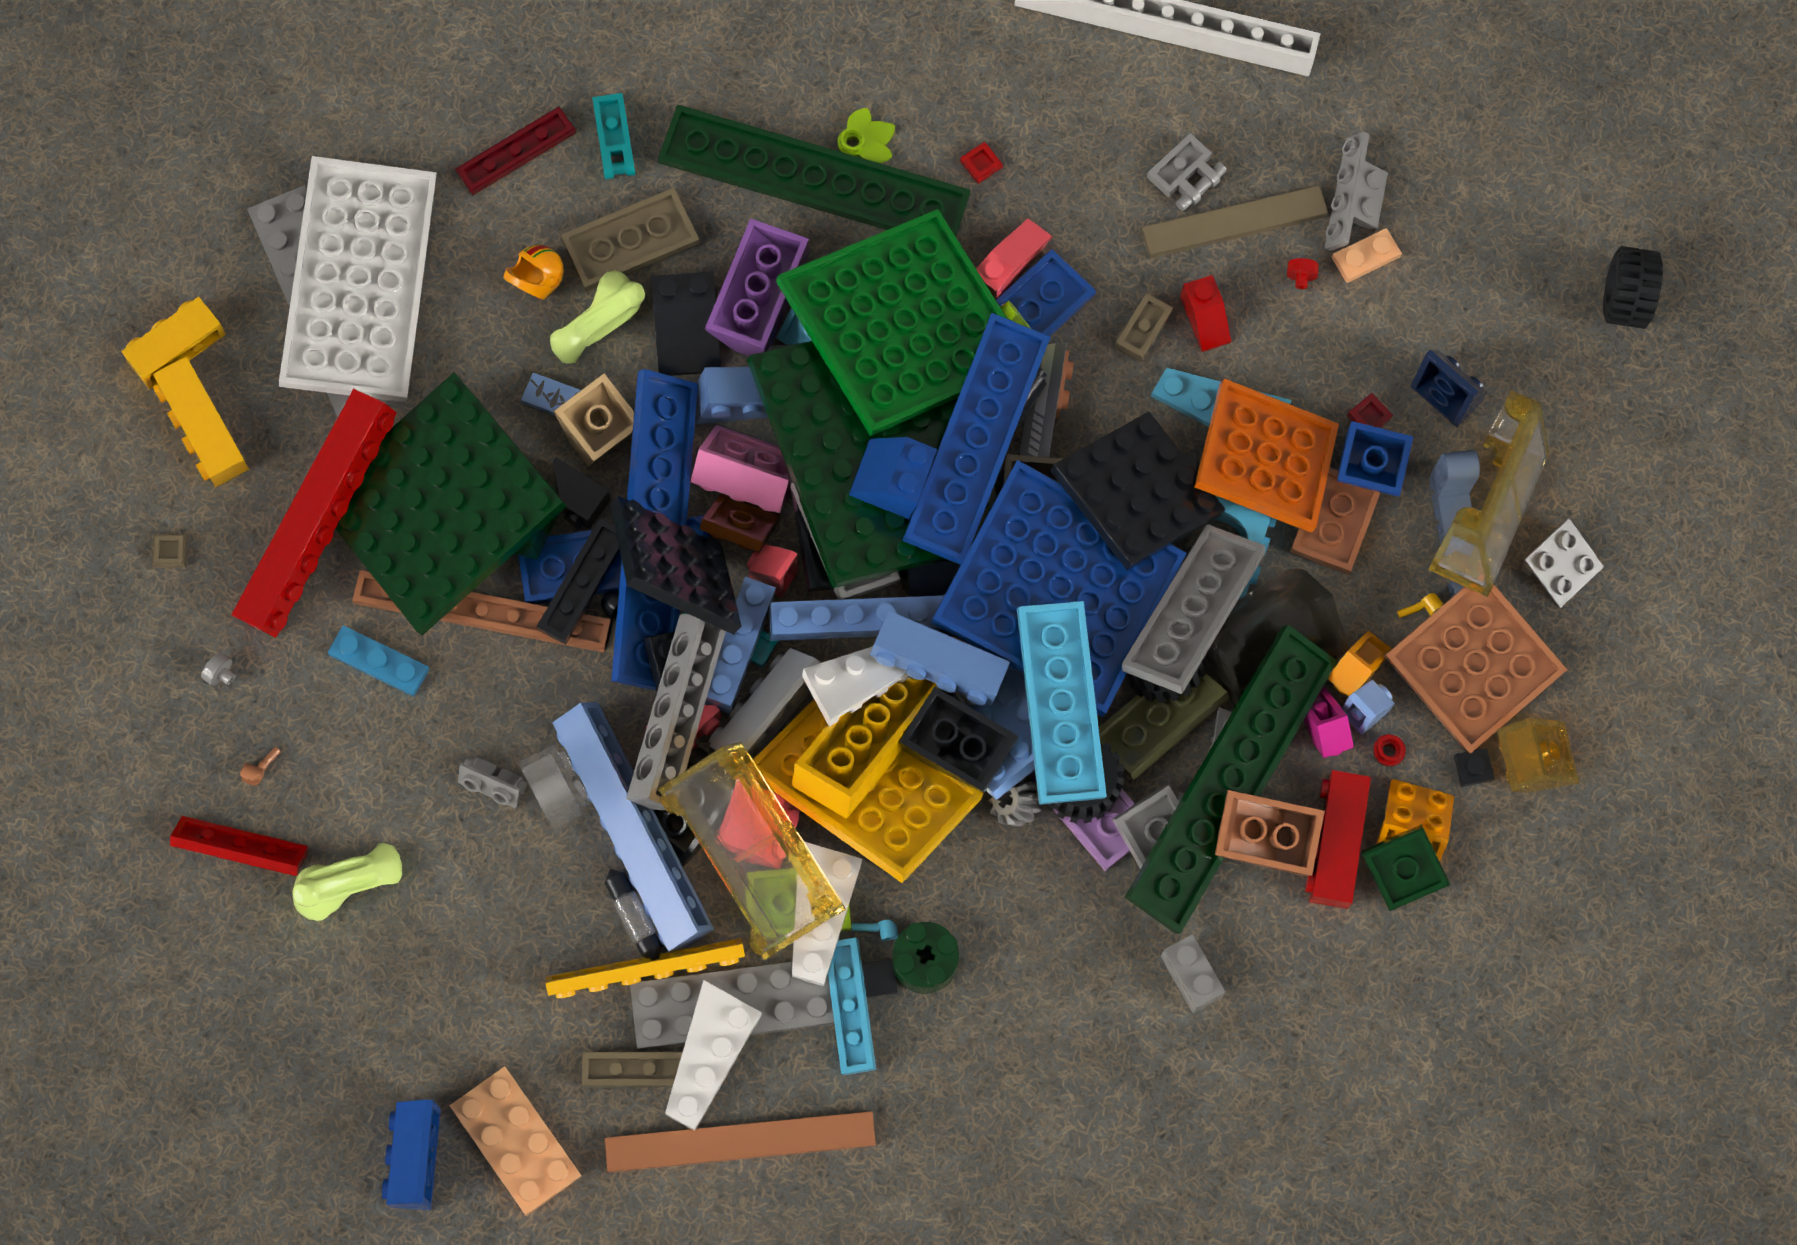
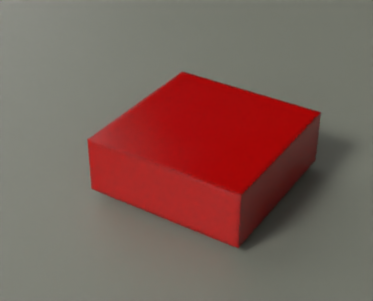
M985 141L960 157V162L977 184L1003 168L1002 162Z

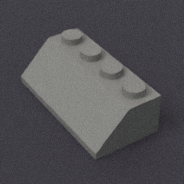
M792 648L785 655L782 653L778 654L770 665L772 671L765 679L760 677L751 687L749 693L752 695L744 704L739 702L729 715L731 720L723 729L720 726L709 739V743H711L709 746L710 754L741 777L747 770V765L767 746L810 693L802 677L803 669L821 662Z

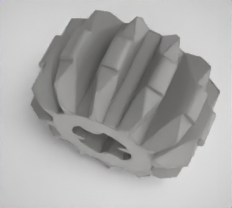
M1029 774L997 800L993 796L986 800L993 804L990 814L998 816V823L1011 825L1012 827H1021L1025 823L1034 821V813L1041 811L1037 805L1039 801L1037 783L1032 782V776Z

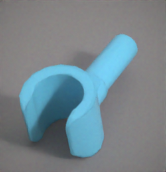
M883 920L873 924L852 923V931H880L881 941L895 940L899 936L897 925L891 920Z

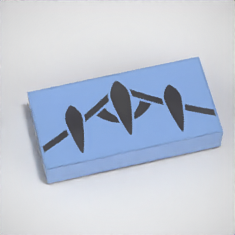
M532 373L521 398V403L555 416L554 410L581 390Z

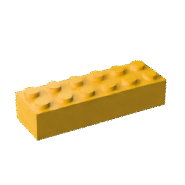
M912 677L902 683L898 681L888 687V691L878 698L874 696L865 701L862 707L853 713L847 712L840 716L839 721L830 727L827 724L795 763L792 786L847 819L903 750L899 741L933 688H938L936 683L927 679L918 680Z

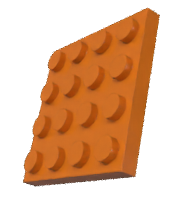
M1224 378L1219 384L1195 488L1312 533L1318 523L1339 424Z

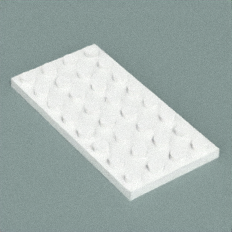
M312 156L279 387L350 395L354 388L376 399L407 402L436 172Z

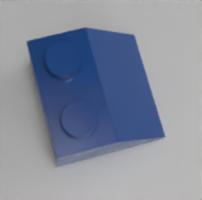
M1351 421L1341 452L1337 481L1399 497L1413 436Z
M908 437L870 439L849 495L909 519L919 501L937 449Z

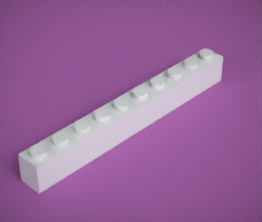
M1015 0L1014 6L1308 77L1321 34L1184 0Z

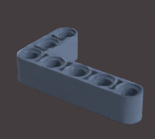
M1476 450L1441 454L1430 475V490L1434 489V494L1431 495L1435 518L1439 519L1440 524H1437L1441 549L1445 550V554H1442L1446 579H1450L1451 583L1448 584L1450 598L1479 573L1483 572L1469 495L1479 478L1480 472Z

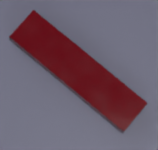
M560 106L455 168V171L473 196L576 134V129Z

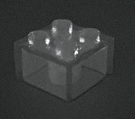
M554 744L518 762L553 833L588 816L585 807L590 804L587 793L579 779L572 780V777L576 775L564 750L558 753Z

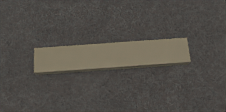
M1319 185L1144 226L1141 232L1149 259L1325 218L1328 215V210Z

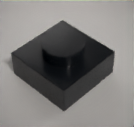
M1487 748L1474 750L1471 754L1463 752L1454 755L1461 787L1493 782L1495 779Z

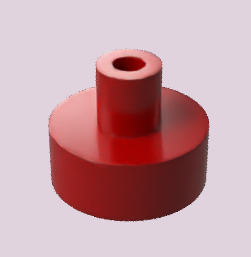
M1307 258L1292 259L1288 261L1287 277L1296 280L1295 288L1300 290L1307 289L1308 281H1314L1318 278L1319 264Z

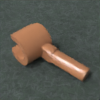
M274 747L259 762L257 767L246 763L240 772L241 780L253 786L258 785L264 776L267 766L281 751Z

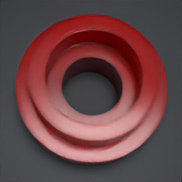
M1393 734L1380 736L1373 746L1375 759L1381 765L1388 767L1398 765L1406 754L1404 742ZM1385 746H1391L1394 749L1395 754L1393 756H1387L1384 753L1383 748Z

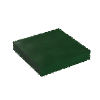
M1422 824L1362 850V855L1389 911L1450 885V881Z

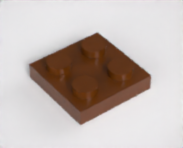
M721 493L702 518L700 530L709 533L714 538L734 542L743 549L759 552L776 528L781 514L764 511L759 506L746 501H735L729 495Z

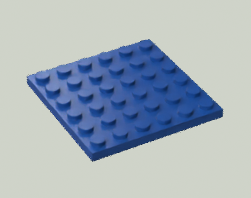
M1017 460L930 623L976 648L1009 661L1010 667L1024 674L1017 608L1021 606L1084 601L1096 710L1099 716L1104 717L1126 675V672L1122 671L1124 659L1176 576L1187 553L1170 545L1127 571L1062 485Z

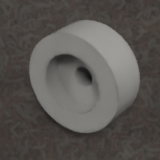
M222 652L215 654L202 670L201 678L211 686L217 685L220 681L230 685L236 678V675L230 671L232 660Z

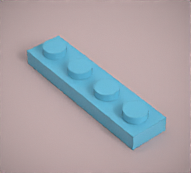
M855 937L838 940L828 971L841 1074L850 1075L876 1070L859 939Z

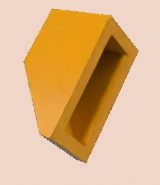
M1368 630L1346 652L1330 673L1328 680L1333 683L1337 691L1350 696L1369 681L1386 660L1384 655L1392 648Z

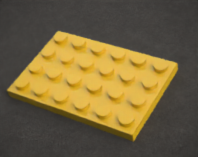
M814 699L747 765V773L903 883L979 803L983 792L928 766L902 750L847 819L792 786L795 763L827 726V722Z

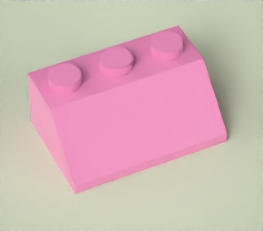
M716 425L698 449L691 483L699 485L706 491H717L729 495L735 501H746L758 505L759 508L767 512H781L788 501L791 488L787 466L779 446Z

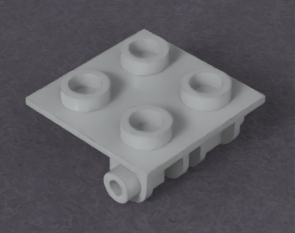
M1567 518L1523 559L1524 565L1521 566V569L1528 576L1534 573L1554 602L1561 608L1604 565L1571 520Z

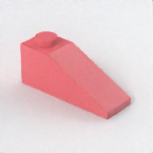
M1028 218L998 244L976 268L995 300L1013 285L1052 238V235Z

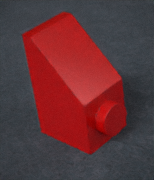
M1213 275L1183 284L1180 299L1201 352L1231 343L1224 301Z

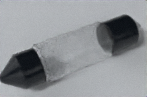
M610 869L605 885L628 935L642 957L650 958L651 961L659 959L662 944L657 937V931L650 917L644 910L642 901L637 892L634 891L626 874Z

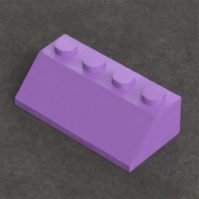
M750 218L705 330L740 354L749 356L768 351L774 342L789 302L776 283L777 276L806 263L809 256V239Z

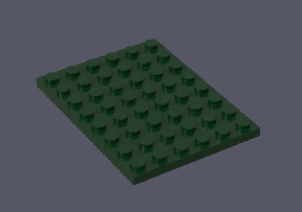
M812 341L749 355L748 365L791 479L795 483L800 503L832 588L945 560L946 558L902 541L912 514L907 519L852 497L849 493L870 439L908 437L938 450L957 399L870 437ZM994 488L990 494L974 539L997 498Z

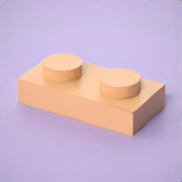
M1385 228L1334 253L1332 259L1346 283H1349L1400 258L1402 252L1388 229Z

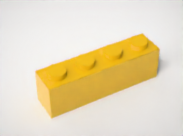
M187 356L153 373L158 383L153 386V389L161 403L168 401L172 410L167 412L175 429L183 428L186 436L181 438L190 455L196 453L201 462L195 465L204 481L211 479L214 486L217 487L250 470Z

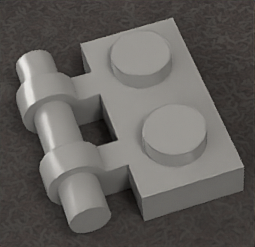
M1190 133L1147 173V178L1168 198L1178 190L1182 197L1176 202V206L1181 211H1185L1190 205L1195 206L1202 199L1201 195L1209 187L1214 188L1221 181L1220 177L1227 172V169L1220 162L1211 168L1206 162L1211 159L1212 152ZM1197 172L1201 179L1192 186L1187 180Z

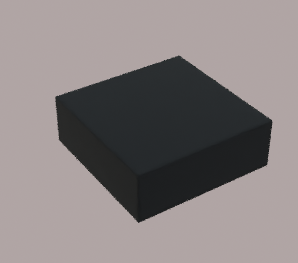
M892 959L862 963L866 997L896 994L898 992Z

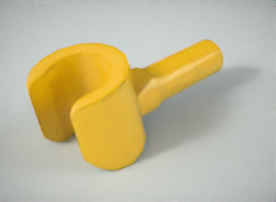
M1430 593L1420 602L1398 610L1397 614L1399 618H1402L1425 608L1429 615H1432L1443 605V602L1438 595Z

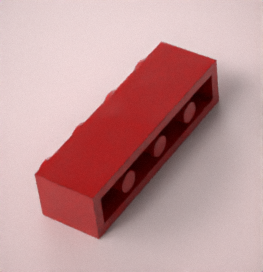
M1332 770L1328 779H1322L1319 798H1325L1323 811L1325 812L1312 876H1307L1305 883V892L1310 893L1309 902L1348 909L1353 902L1371 781L1369 776Z

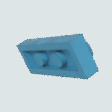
M344 625L328 651L330 657L413 697L416 695L429 671L428 666Z

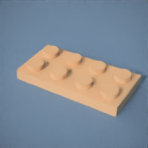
M505 1066L449 1105L526 1216L582 1177Z

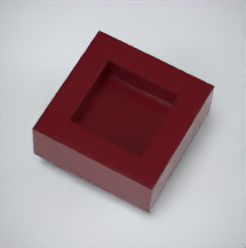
M1371 393L1351 409L1347 416L1351 421L1382 428L1392 419L1393 414Z

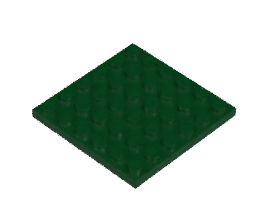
M453 372L386 433L379 446L377 456L368 466L362 484L354 492L347 512L340 518L335 529L416 632L423 636L567 505L464 381Z

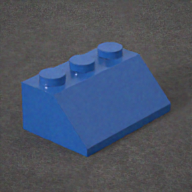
M433 1100L397 1102L396 1111L390 1112L389 1131H394L392 1145H387L385 1164L390 1165L389 1179L384 1178L382 1185V1199H387L386 1205L390 1208L431 1210L441 1108Z

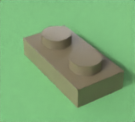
M1146 293L1115 342V348L1142 362L1170 317L1173 307Z

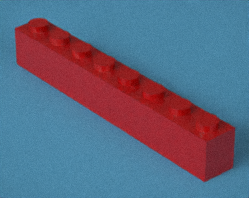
M353 388L231 614L233 617L274 638L285 627L290 611L295 602L302 596L304 585L310 574L317 568L318 559L325 546L332 540L333 532L340 518L347 512L354 492L362 484L368 466L377 456L382 440L394 424L397 412L387 404Z

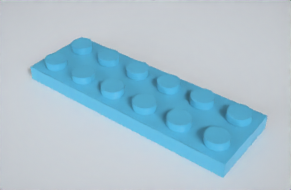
M1084 601L1018 607L1017 616L1039 805L1105 799L1107 795Z

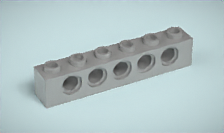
M681 614L679 616L626 797L627 800L651 810L675 809L726 632L692 615Z

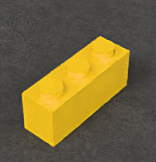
M198 296L193 301L184 302L177 312L169 318L156 322L152 330L144 336L132 339L121 352L129 365L150 390L158 384L153 373L186 356L190 361L224 337L226 333L221 323Z

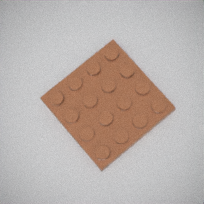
M1484 572L1479 573L1384 655L1463 749L1470 754L1568 670Z

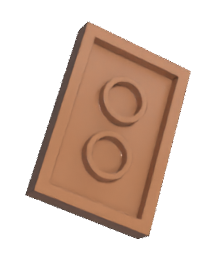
M1330 467L1317 527L1312 533L1299 528L1290 553L1350 575L1381 492L1338 482V470Z

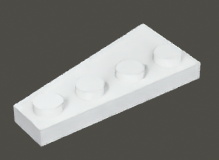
M873 647L804 668L802 674L829 727L838 722L840 716L847 712L853 713L861 708L865 701L874 696L878 698L888 691V687L898 681L902 683L911 677L906 673V670L896 666L887 667L878 663L875 657L870 656Z
M799 840L792 977L824 986L861 868V858Z
M703 980L665 1112L667 1116L693 1131L697 1129L762 1015V1012Z

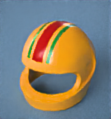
M541 244L531 245L518 253V262L515 266L506 268L503 278L517 288L545 300L562 281L564 273L563 263L558 253L552 248Z

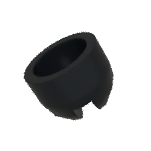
M617 590L606 592L601 600L602 609L613 619L617 618L619 591Z

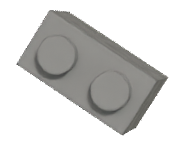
M1193 934L1163 950L1160 957L1193 1014L1222 999L1226 991Z

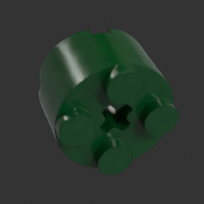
M932 922L912 923L899 934L893 946L892 965L897 979L905 988L915 993L929 994L941 990L954 978L958 966L959 949L956 939L946 928ZM929 952L931 953L930 958L932 960H928L926 964L920 963V956L918 955Z

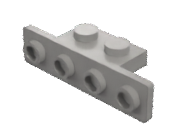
M1361 132L1347 138L1342 148L1343 156L1340 170L1337 174V187L1331 204L1332 212L1329 226L1326 230L1325 249L1329 251L1346 246L1349 243L1353 223L1366 230L1378 228L1388 172L1365 161L1370 136L1366 132Z

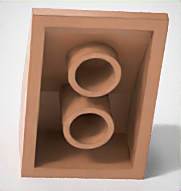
M1227 790L1215 855L1295 875L1312 876L1325 811Z

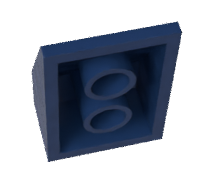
M1429 350L1426 353L1410 386L1456 427L1482 403L1487 394L1482 383L1477 378L1469 377L1463 372L1454 358L1445 356L1442 352L1436 350Z

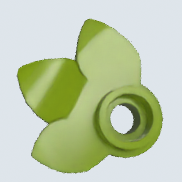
M868 108L859 109L849 116L847 129L839 134L837 141L838 149L840 152L856 157L859 156L873 162H887L892 158V153L885 145L892 139L895 125L884 121H871V114ZM849 140H856L859 144L851 147L847 142Z

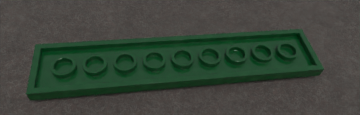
M678 104L658 156L659 164L885 230L938 209L957 237L971 194L970 189Z
M1289 624L1281 627L1124 897L1175 934L1182 933L1224 860V857L1215 855L1227 790L1260 797L1337 663L1336 659Z

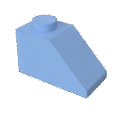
M1371 680L1353 692L1342 709L1348 715V720L1353 727L1363 735L1384 717L1395 703L1391 700L1393 697L1382 684L1377 685Z

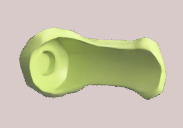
M616 270L606 272L599 279L597 291L590 308L563 328L556 329L550 335V344L554 354L562 363H576L587 346L601 340L620 325L630 320L639 310L645 298L642 285L630 281L622 272Z
M378 843L367 855L351 857L330 865H312L303 869L297 875L292 890L296 910L309 920H324L338 910L351 894L380 885L398 883L402 877L400 855L393 845Z

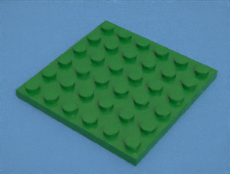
M938 209L779 274L776 279V283L870 437L957 399L991 313L1007 319Z

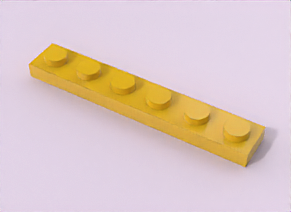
M737 938L661 953L659 959L652 961L650 958L640 957L546 976L545 983L548 996L556 994V998H566L575 995V990L588 988L589 992H596L607 989L610 983L620 981L622 985H632L641 982V977L654 975L655 979H662L673 976V971L687 969V972H697L706 969V964L719 962L720 966L738 963L739 958L745 957L742 939Z

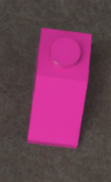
M1323 686L1303 721L1313 745L1322 757L1326 758L1339 755L1345 750L1354 748L1348 715L1325 686Z

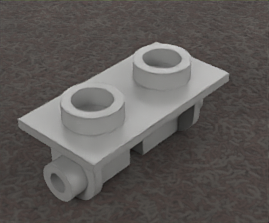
M468 756L464 764L460 763L459 784H462L471 792H480L491 797L498 804L517 808L519 793L523 794L527 787V782L523 781L522 776L503 768L497 777L493 776L496 765L477 756L474 758Z

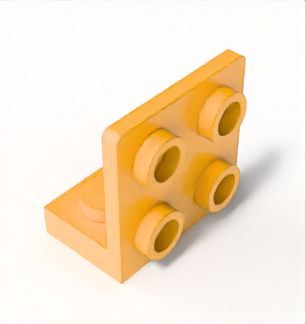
M1392 779L1388 790L1385 818L1376 844L1422 824L1439 861H1441L1449 841L1454 796Z

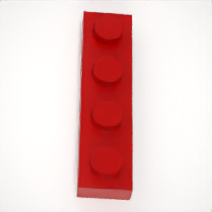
M181 816L170 835V846L293 876L298 875L308 854V846L185 816Z

